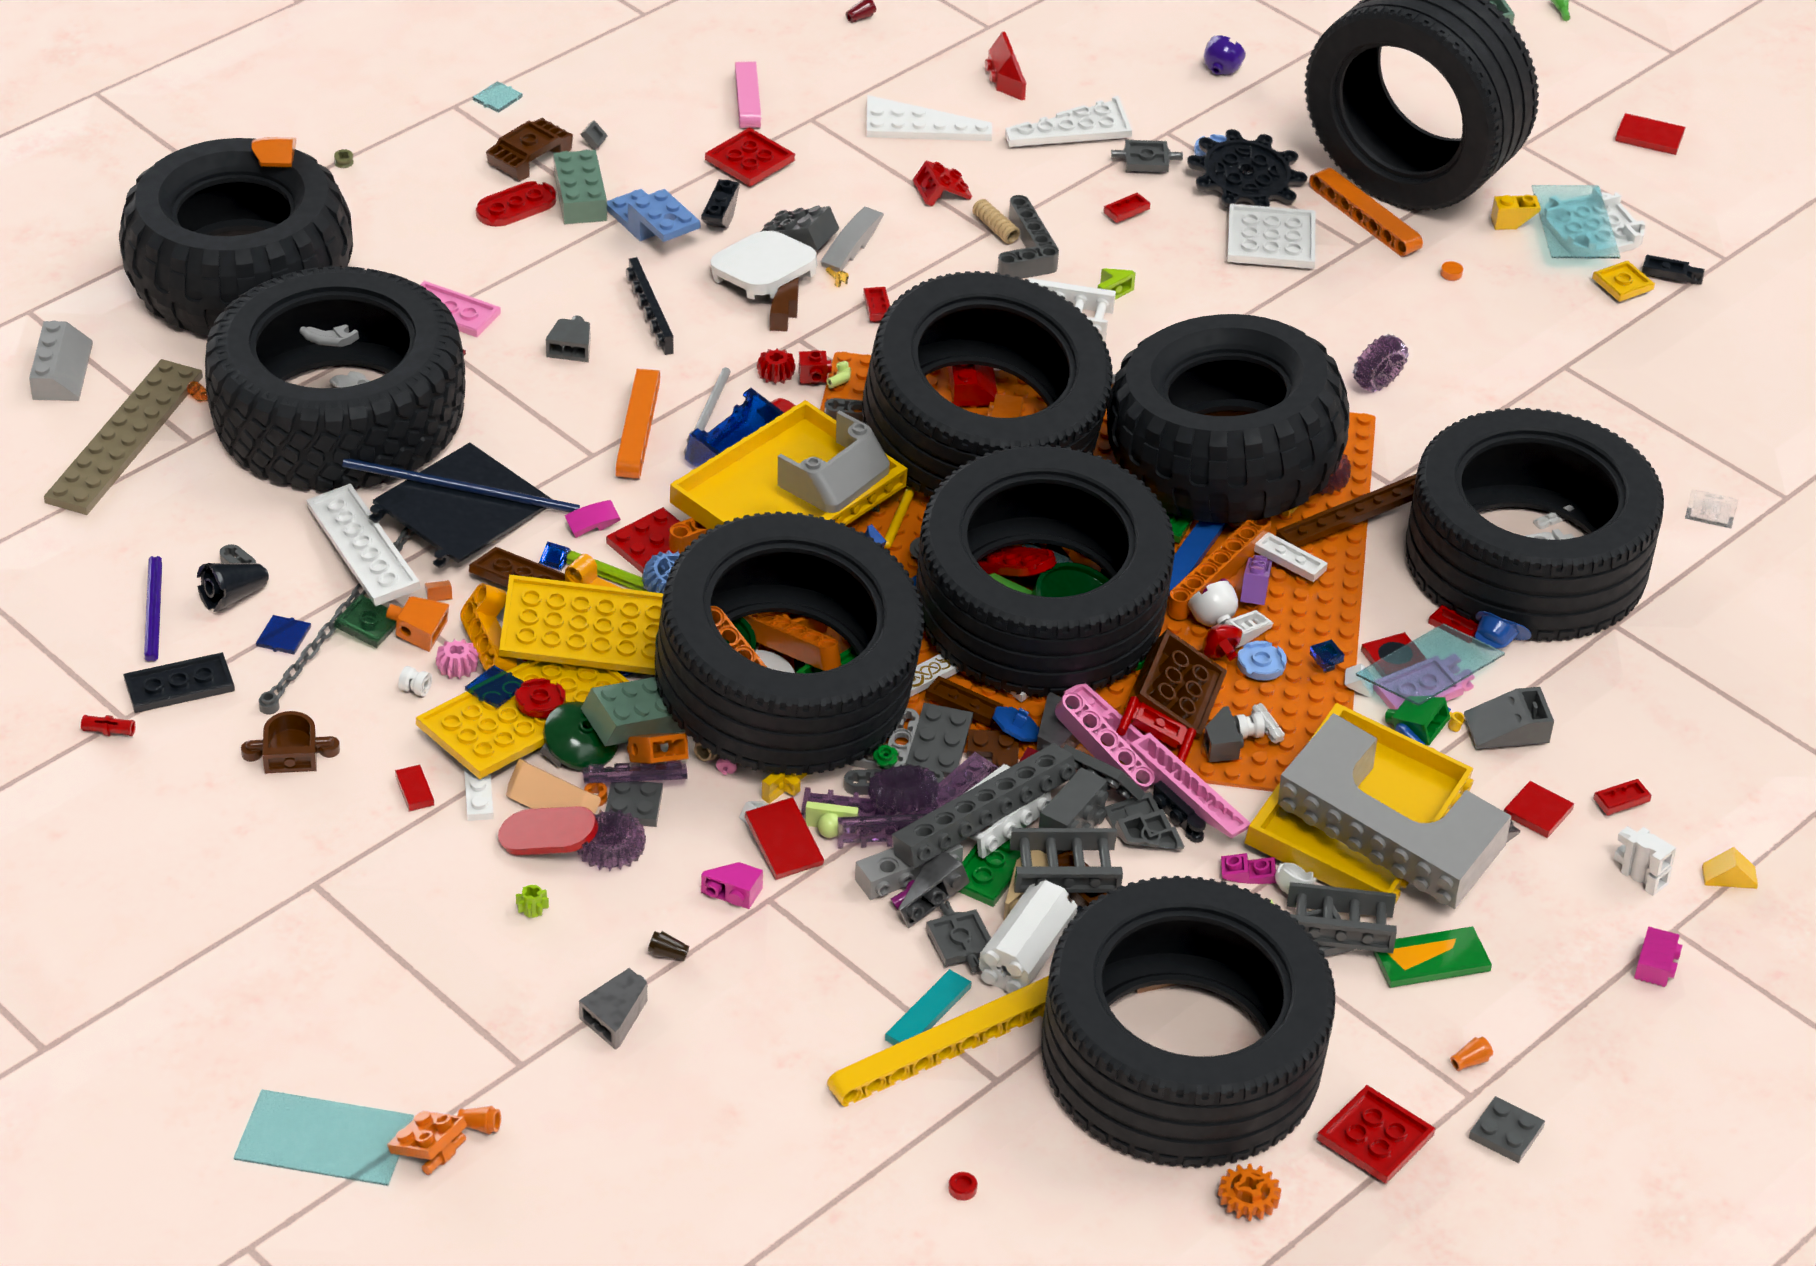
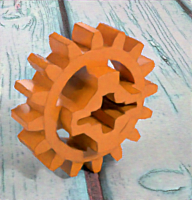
M1249 1163L1247 1169L1237 1165L1236 1172L1228 1169L1226 1176L1221 1177L1218 1196H1221L1220 1204L1227 1205L1228 1213L1236 1211V1218L1238 1219L1242 1215H1247L1248 1221H1251L1252 1217L1256 1215L1262 1220L1264 1212L1271 1216L1273 1208H1278L1281 1196V1188H1278L1279 1180L1272 1179L1273 1173L1271 1171L1263 1173V1166H1259L1255 1170L1252 1164Z

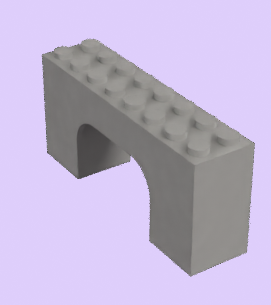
M1333 713L1281 774L1278 805L1286 812L1293 813L1302 818L1308 825L1315 826L1324 831L1330 838L1344 843L1350 850L1366 856L1372 863L1381 865L1391 871L1394 876L1403 878L1413 884L1419 891H1425L1435 897L1441 904L1455 909L1506 846L1511 815L1466 790L1448 813L1436 822L1419 823L1403 816L1358 788L1374 767L1377 738Z

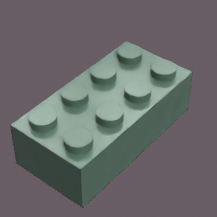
M586 149L574 152L562 151L560 153H553L554 177L564 224L607 221V198L596 150Z
M655 677L591 688L581 707V710L605 746L626 743L630 736L685 732L684 729L679 728L678 722H674L672 714H669L667 711V706H664L663 698L659 695Z

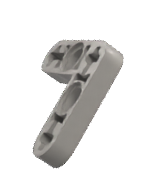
M906 708L900 724H898L897 729L893 731L889 738L888 746L894 747L898 751L897 758L899 760L890 769H906L907 759L919 722L918 713L911 708ZM907 719H911L908 724V730L904 729V722ZM899 737H904L908 740V743L898 745L895 743V740ZM864 757L862 760H855L851 764V766L865 769H882L877 766L876 760H867Z

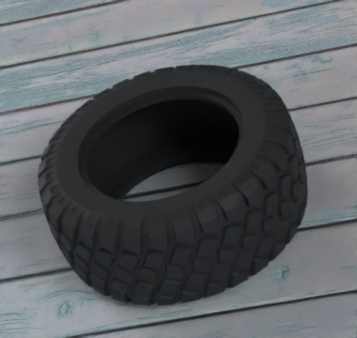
M340 266L323 267V269L311 268L300 270V273H288L278 276V279L273 278L261 283L233 300L224 309V312L219 314L209 332L205 354L206 392L211 417L219 440L238 463L245 468H250V471L261 477L270 478L271 481L284 485L292 484L293 487L305 489L314 487L315 490H334V488L351 484L354 489H357V486L364 488L381 484L382 481L388 482L397 478L342 467L343 459H354L415 471L440 454V451L446 448L460 426L464 409L466 374L458 326L451 311L441 302L440 298L431 291L426 290L425 287L407 278L369 268L365 270V268L345 266V268ZM347 325L349 333L353 330L358 331L359 339L343 347L318 345L306 340L300 333V328L304 326L306 328L313 327L329 331L333 330L334 327ZM328 366H362L387 373L375 380L342 388H312L286 382L287 379L300 373Z

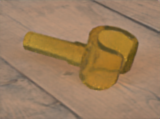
M830 267L826 268V272L835 279L834 285L836 287H840L841 282L848 284V273L844 271L836 273Z

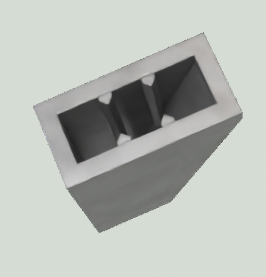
M1052 692L1047 695L1038 733L1037 751L1053 743L1061 748L1065 744L1075 748L1080 743L1055 715V707L1062 698Z
M626 969L579 1000L580 1020L616 1050L624 1041L648 1001L647 981L642 975L636 974L632 969Z

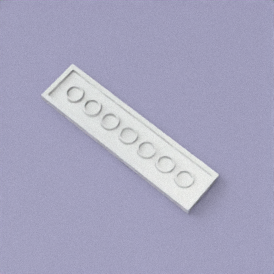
M351 484L306 500L309 510L375 606L386 604L393 599L409 595L421 589L420 581L380 524L369 519V515H372V513Z

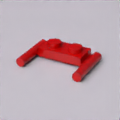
M1131 696L1117 727V734L1120 736L1126 735L1131 720H1133V726L1146 733H1151L1155 738L1175 749L1180 745L1177 757L1185 764L1197 731L1194 728H1186L1185 725L1145 703L1139 702L1136 696Z

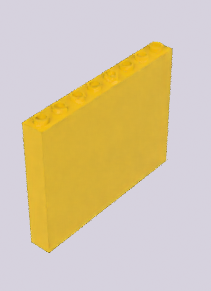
M804 400L671 483L670 503L708 530L714 529L718 524L723 525L725 521H733L737 517L741 519L745 515L754 516L755 513L762 515L765 512H770L771 514H775V512L803 513V515L807 516L812 514L814 515L813 517H825L824 519L826 520L832 519L836 523H844L846 526L906 487L908 468L886 454L890 462L888 475L836 513L825 512L778 486V455L782 454L799 464L809 457H817L828 462L846 448L836 443V420Z
M1338 703L1334 705L1314 733L1315 735L1334 713L1376 737L1374 767L1358 788L1415 822L1432 823L1442 819L1466 790L1470 791L1474 782L1471 779L1474 768ZM1279 783L1250 823L1244 843L1271 857H1275V859L1283 863H1294L1303 868L1306 873L1311 871L1314 873V878L1332 887L1396 894V904L1401 894V887L1405 889L1409 882L1394 876L1391 871L1381 865L1372 863L1369 858L1361 853L1350 850L1347 845L1337 839L1330 838L1317 827L1308 825L1297 815L1286 812L1278 805Z

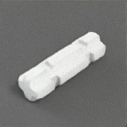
M1568 505V506H1566V507H1563L1564 509H1566V510H1568V511H1571V510L1574 509L1573 506H1571V505ZM1551 512L1535 519L1533 523L1539 529H1545L1549 525L1552 526L1566 520V518Z
M1262 703L1254 705L1251 713H1262L1265 733L1269 735L1270 740L1275 744L1282 742L1285 733L1278 727L1279 725Z

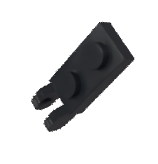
M1162 781L1155 783L1153 799L1156 801L1159 810L1163 809L1175 825H1179L1185 830V837L1190 839V841L1194 843L1202 842L1206 822Z

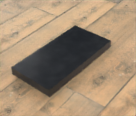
M223 652L123 674L134 713L235 691Z

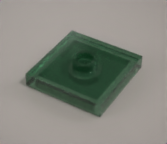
M360 595L335 620L334 627L377 648L394 631L397 621L386 618L387 607L381 604L375 606L371 599Z

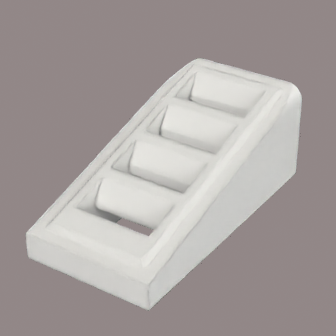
M1257 610L1226 620L1224 623L1234 625L1243 631L1240 643L1236 648L1247 644L1273 626V622Z

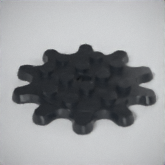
M1229 129L1225 133L1226 141L1216 142L1211 138L1202 137L1199 139L1198 144L1199 148L1206 154L1203 156L1191 155L1187 159L1190 169L1198 170L1205 174L1196 179L1197 189L1200 191H1219L1223 194L1221 197L1222 204L1227 208L1230 207V204H1236L1239 201L1249 202L1253 206L1265 207L1270 206L1269 200L1272 199L1279 200L1285 204H1292L1296 200L1297 195L1288 186H1302L1308 178L1305 173L1290 168V165L1297 161L1298 154L1292 150L1283 152L1274 150L1271 147L1273 138L1267 134H1261L1256 140L1250 141L1244 139L1239 131Z

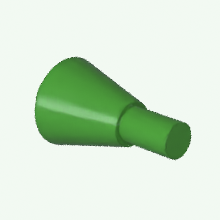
M1551 0L1559 12H1561L1563 20H1570L1571 17L1568 11L1569 0Z

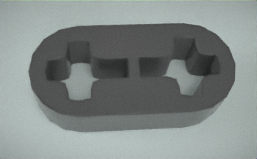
M228 544L220 549L221 563H256V560L237 545Z

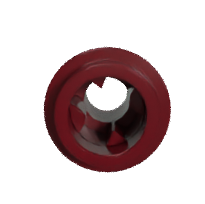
M860 0L845 13L846 18L852 23L871 17L876 12V5L873 0Z

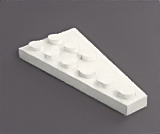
M867 95L868 138L992 141V122Z
M1119 95L1113 96L1111 101L1104 102L1100 100L1096 101V104L1091 107L1082 105L1056 113V117L1050 119L1045 116L1039 118V122L1036 123L1024 122L1005 128V137L1009 147L1040 146L1053 143L1062 144L1066 142L1132 137V128Z

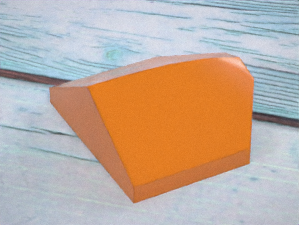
M263 137L253 140L251 148L259 160L260 166L292 167L297 140L296 137Z

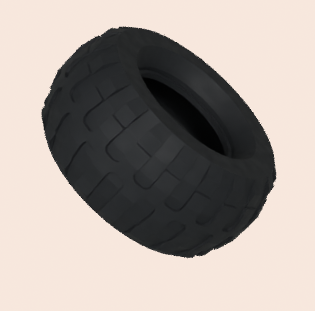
M226 138L205 141L179 149L160 159L153 166L142 172L136 179V185L129 189L120 221L119 244L123 267L138 297L144 300L146 308L151 313L165 318L166 322L170 325L208 336L219 314L224 312V309L233 300L261 283L273 278L278 279V276L288 273H300V270L323 269V267L332 266L345 268L349 264L353 250L351 213L331 171L325 166L318 164L317 159L296 149L292 167L260 166L259 160L251 148L252 141L255 140L254 138Z
M1217 314L1201 316L1175 323L1145 338L1138 343L1136 349L1130 351L1123 358L1121 368L1116 373L1107 405L1108 441L1117 464L1122 469L1129 470L1131 475H1136L1138 480H1142L1145 486L1151 489V493L1156 494L1157 500L1162 503V508H1165L1168 513L1202 522L1242 523L1246 522V520L1256 521L1284 513L1304 504L1309 500L1310 496L1319 493L1329 483V478L1336 472L1348 441L1349 402L1347 390L1334 358L1327 354L1323 344L1307 336L1305 332L1277 320L1253 315Z

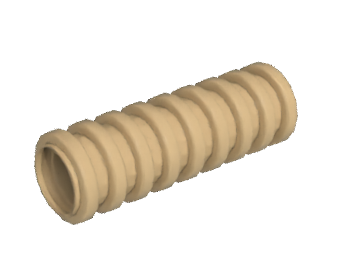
M979 199L973 205V214L1004 240L1005 243L1011 244L1018 239L1020 235L1019 228L989 203L988 200Z

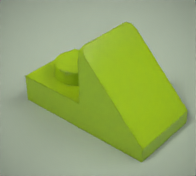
M1103 268L1101 270L1100 284H1098L1097 288L1116 291V300L1134 290L1136 272L1133 270Z

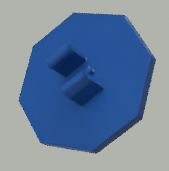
M996 707L992 718L1003 732L1020 741L1037 742L1040 728L1028 716L1029 712L1022 708L1017 710L1013 707Z

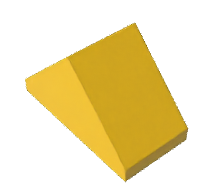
M1735 847L1711 858L1702 865L1706 886L1753 889L1758 887L1755 866Z

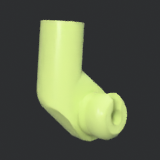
M847 361L838 362L836 365L838 369L837 374L827 378V385L830 389L847 383L850 380L851 367H849Z

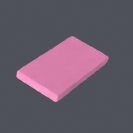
M423 281L420 284L441 299V302L451 311L458 330L468 335L478 337L501 314V308L496 305L427 281Z

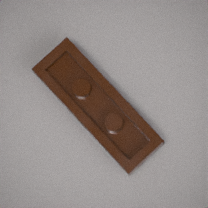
M938 676L925 693L926 698L943 706L973 712V719L988 726L995 722L992 717L996 707H1003V704L941 676Z

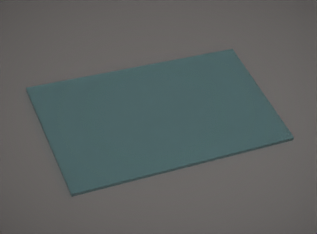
M1599 185L1531 186L1533 194L1537 196L1541 207L1539 216L1551 258L1620 259L1621 256Z
M1441 624L1357 672L1356 676L1419 706L1505 655V652L1445 624Z
M261 1089L233 1160L389 1186L400 1155L391 1154L387 1144L396 1136L398 1131L404 1129L413 1120L414 1115Z

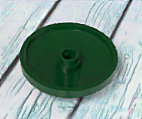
M1072 562L1057 563L1051 569L1040 574L1034 584L1032 595L1043 597L1078 595L1100 587L1108 582L1109 579L1086 565Z

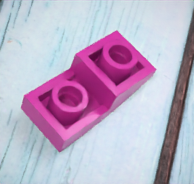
M611 500L590 504L564 515L576 538L596 527L601 531L621 520Z
M1247 853L1221 856L1223 879L1247 884L1277 883L1275 880V857L1248 860Z

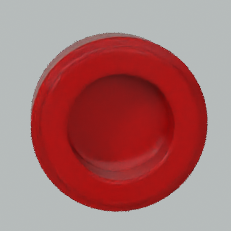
M968 1172L953 1174L949 1180L950 1195L961 1201L972 1199L977 1193V1179Z

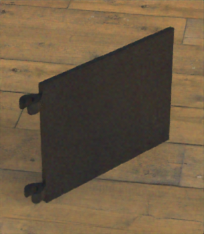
M470 442L419 472L552 499ZM405 480L373 499L374 505L370 507V511L373 514L369 515V519L377 523L386 513L438 549L434 554L437 559L433 561V564L438 568H442L450 559L460 563L546 508Z

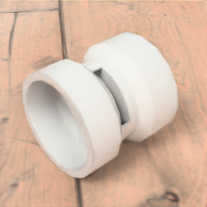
M405 666L400 673L398 687L407 692L412 690L416 695L424 697L431 687L432 674L426 671L418 672L414 667Z
M1261 712L1252 713L1250 716H1245L1244 714L1235 715L1237 731L1242 733L1243 739H1247L1248 736H1253L1254 738L1264 737L1265 723Z

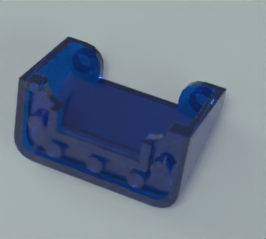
M750 387L743 393V397L746 398L743 404L740 406L736 404L732 414L707 433L705 430L701 431L697 428L690 433L685 460L692 466L699 467L710 458L715 457L726 448L739 442L742 438L768 424L777 416L784 414V412Z

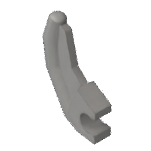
M347 325L334 327L333 330L329 331L313 327L306 328L304 326L300 328V333L306 340L318 345L343 347L359 339L358 331L353 330L349 333Z

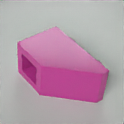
M741 862L706 870L701 874V893L746 909L751 908L763 889V870Z

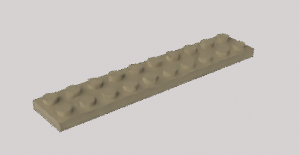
M161 359L44 495L45 503L88 515L203 378L202 370Z

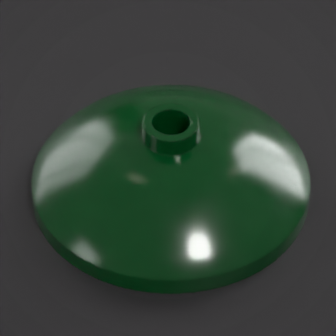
M584 702L564 703L556 707L549 714L544 724V741L550 753L565 766L581 771L596 770L608 764L614 757L618 744L610 746L603 744L581 710Z

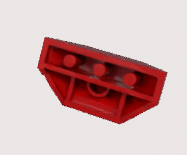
M1001 32L988 51V59H985V69L989 71L990 82L994 83L997 91L1019 100H1025L1026 80L1021 72L1006 32Z

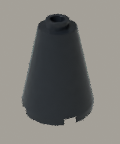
M205 563L199 567L197 572V578L201 577V585L197 586L198 592L206 608L214 609L213 612L221 611L265 587L269 574L267 569L259 563Z

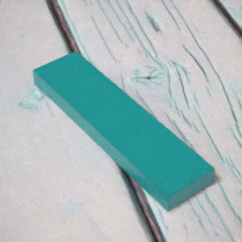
M949 969L885 1033V1040L896 1045L931 1029L970 990L972 981Z

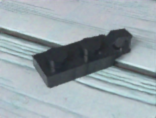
M1646 255L1642 273L1652 277H1663L1674 281L1702 284L1705 269L1692 267L1686 261Z

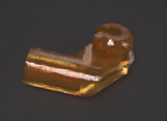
M192 381L188 384L187 391L196 401H208L206 388L199 382Z

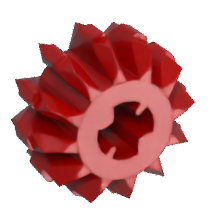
M778 348L776 350L768 349L767 352H761L757 361L758 374L761 379L766 380V383L771 381L775 384L777 382L785 383V380L792 379L796 368L793 354L787 353L786 349L782 351L778 350Z

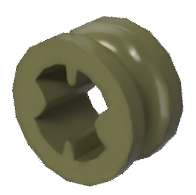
M341 149L334 153L335 166L348 168L353 165V153L350 150Z

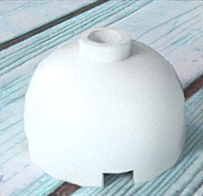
M1218 581L1206 586L1208 591L1202 595L1199 591L1195 593L1188 602V607L1194 618L1205 626L1212 627L1224 624L1226 620L1231 619L1235 615L1238 608V598L1233 586L1228 581Z

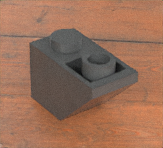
M1229 706L1223 707L1205 726L1203 746L1209 762L1239 759L1240 749L1244 747L1243 735L1237 731V719L1235 716H1232Z

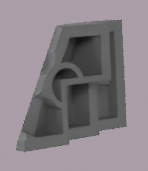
M1151 792L1145 793L1140 801L1130 798L1129 800L1126 799L1105 806L1108 823L1112 828H1117V836L1126 844L1177 850L1184 849L1185 846L1176 827H1171L1164 810H1159Z

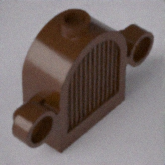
M285 711L269 718L263 728V740H248L241 745L242 758L249 762L257 761L263 756L265 774L317 771V753L326 758L337 756L340 753V742L333 736L316 737L315 723L308 715L297 711Z

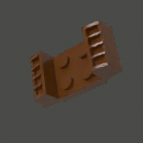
M540 118L533 122L529 120L500 137L497 143L486 151L488 164L514 177L518 181L530 177L529 162L547 151L552 153L569 152L572 149L573 134L552 124V122L545 120V118Z

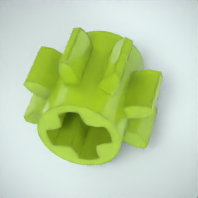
M537 885L522 887V894H516L518 912H523L529 918L542 916L543 908H549L547 890H542Z

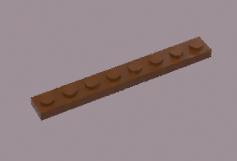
M1416 474L1277 530L1276 536L1296 547H1301L1411 502Z

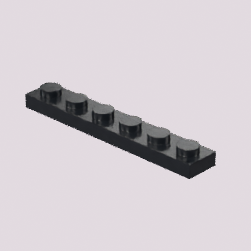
M637 257L629 258V268H626V277L628 281L632 282L633 293L637 294L640 307H643L645 319L650 321V330L652 334L655 333L657 346L662 348L665 355L674 354L673 334Z

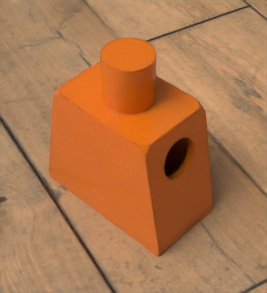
M412 596L409 597L403 608L390 604L386 618L397 621L395 634L398 637L430 652L448 621L449 604Z
M656 733L630 736L628 739L627 751L629 759L633 763H658L689 759L688 740L685 733ZM668 743L669 748L667 752L661 750V744Z

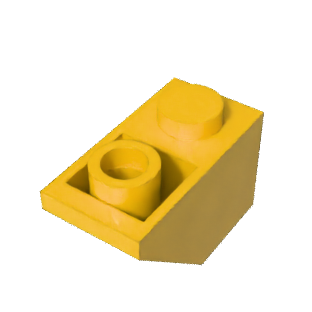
M1494 196L1491 220L1495 230L1517 229L1539 213L1541 207L1537 196Z

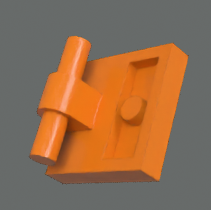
M422 1111L404 1129L398 1131L387 1146L391 1154L428 1159L422 1165V1170L425 1174L430 1175L439 1165H444L456 1154V1149L466 1141V1136L462 1131L467 1127L464 1117Z

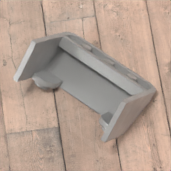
M839 410L836 415V443L846 448L828 462L817 457H809L799 464L782 454L778 455V486L825 512L836 513L888 475L890 462L870 426Z

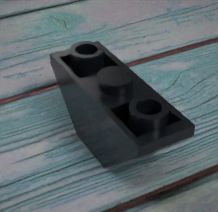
M719 179L701 215V220L707 225L728 228L734 216L740 183Z

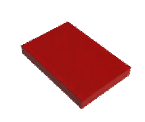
M1625 113L1615 141L1677 155L1686 127Z
M793 797L745 812L744 817L775 880L824 864V858Z

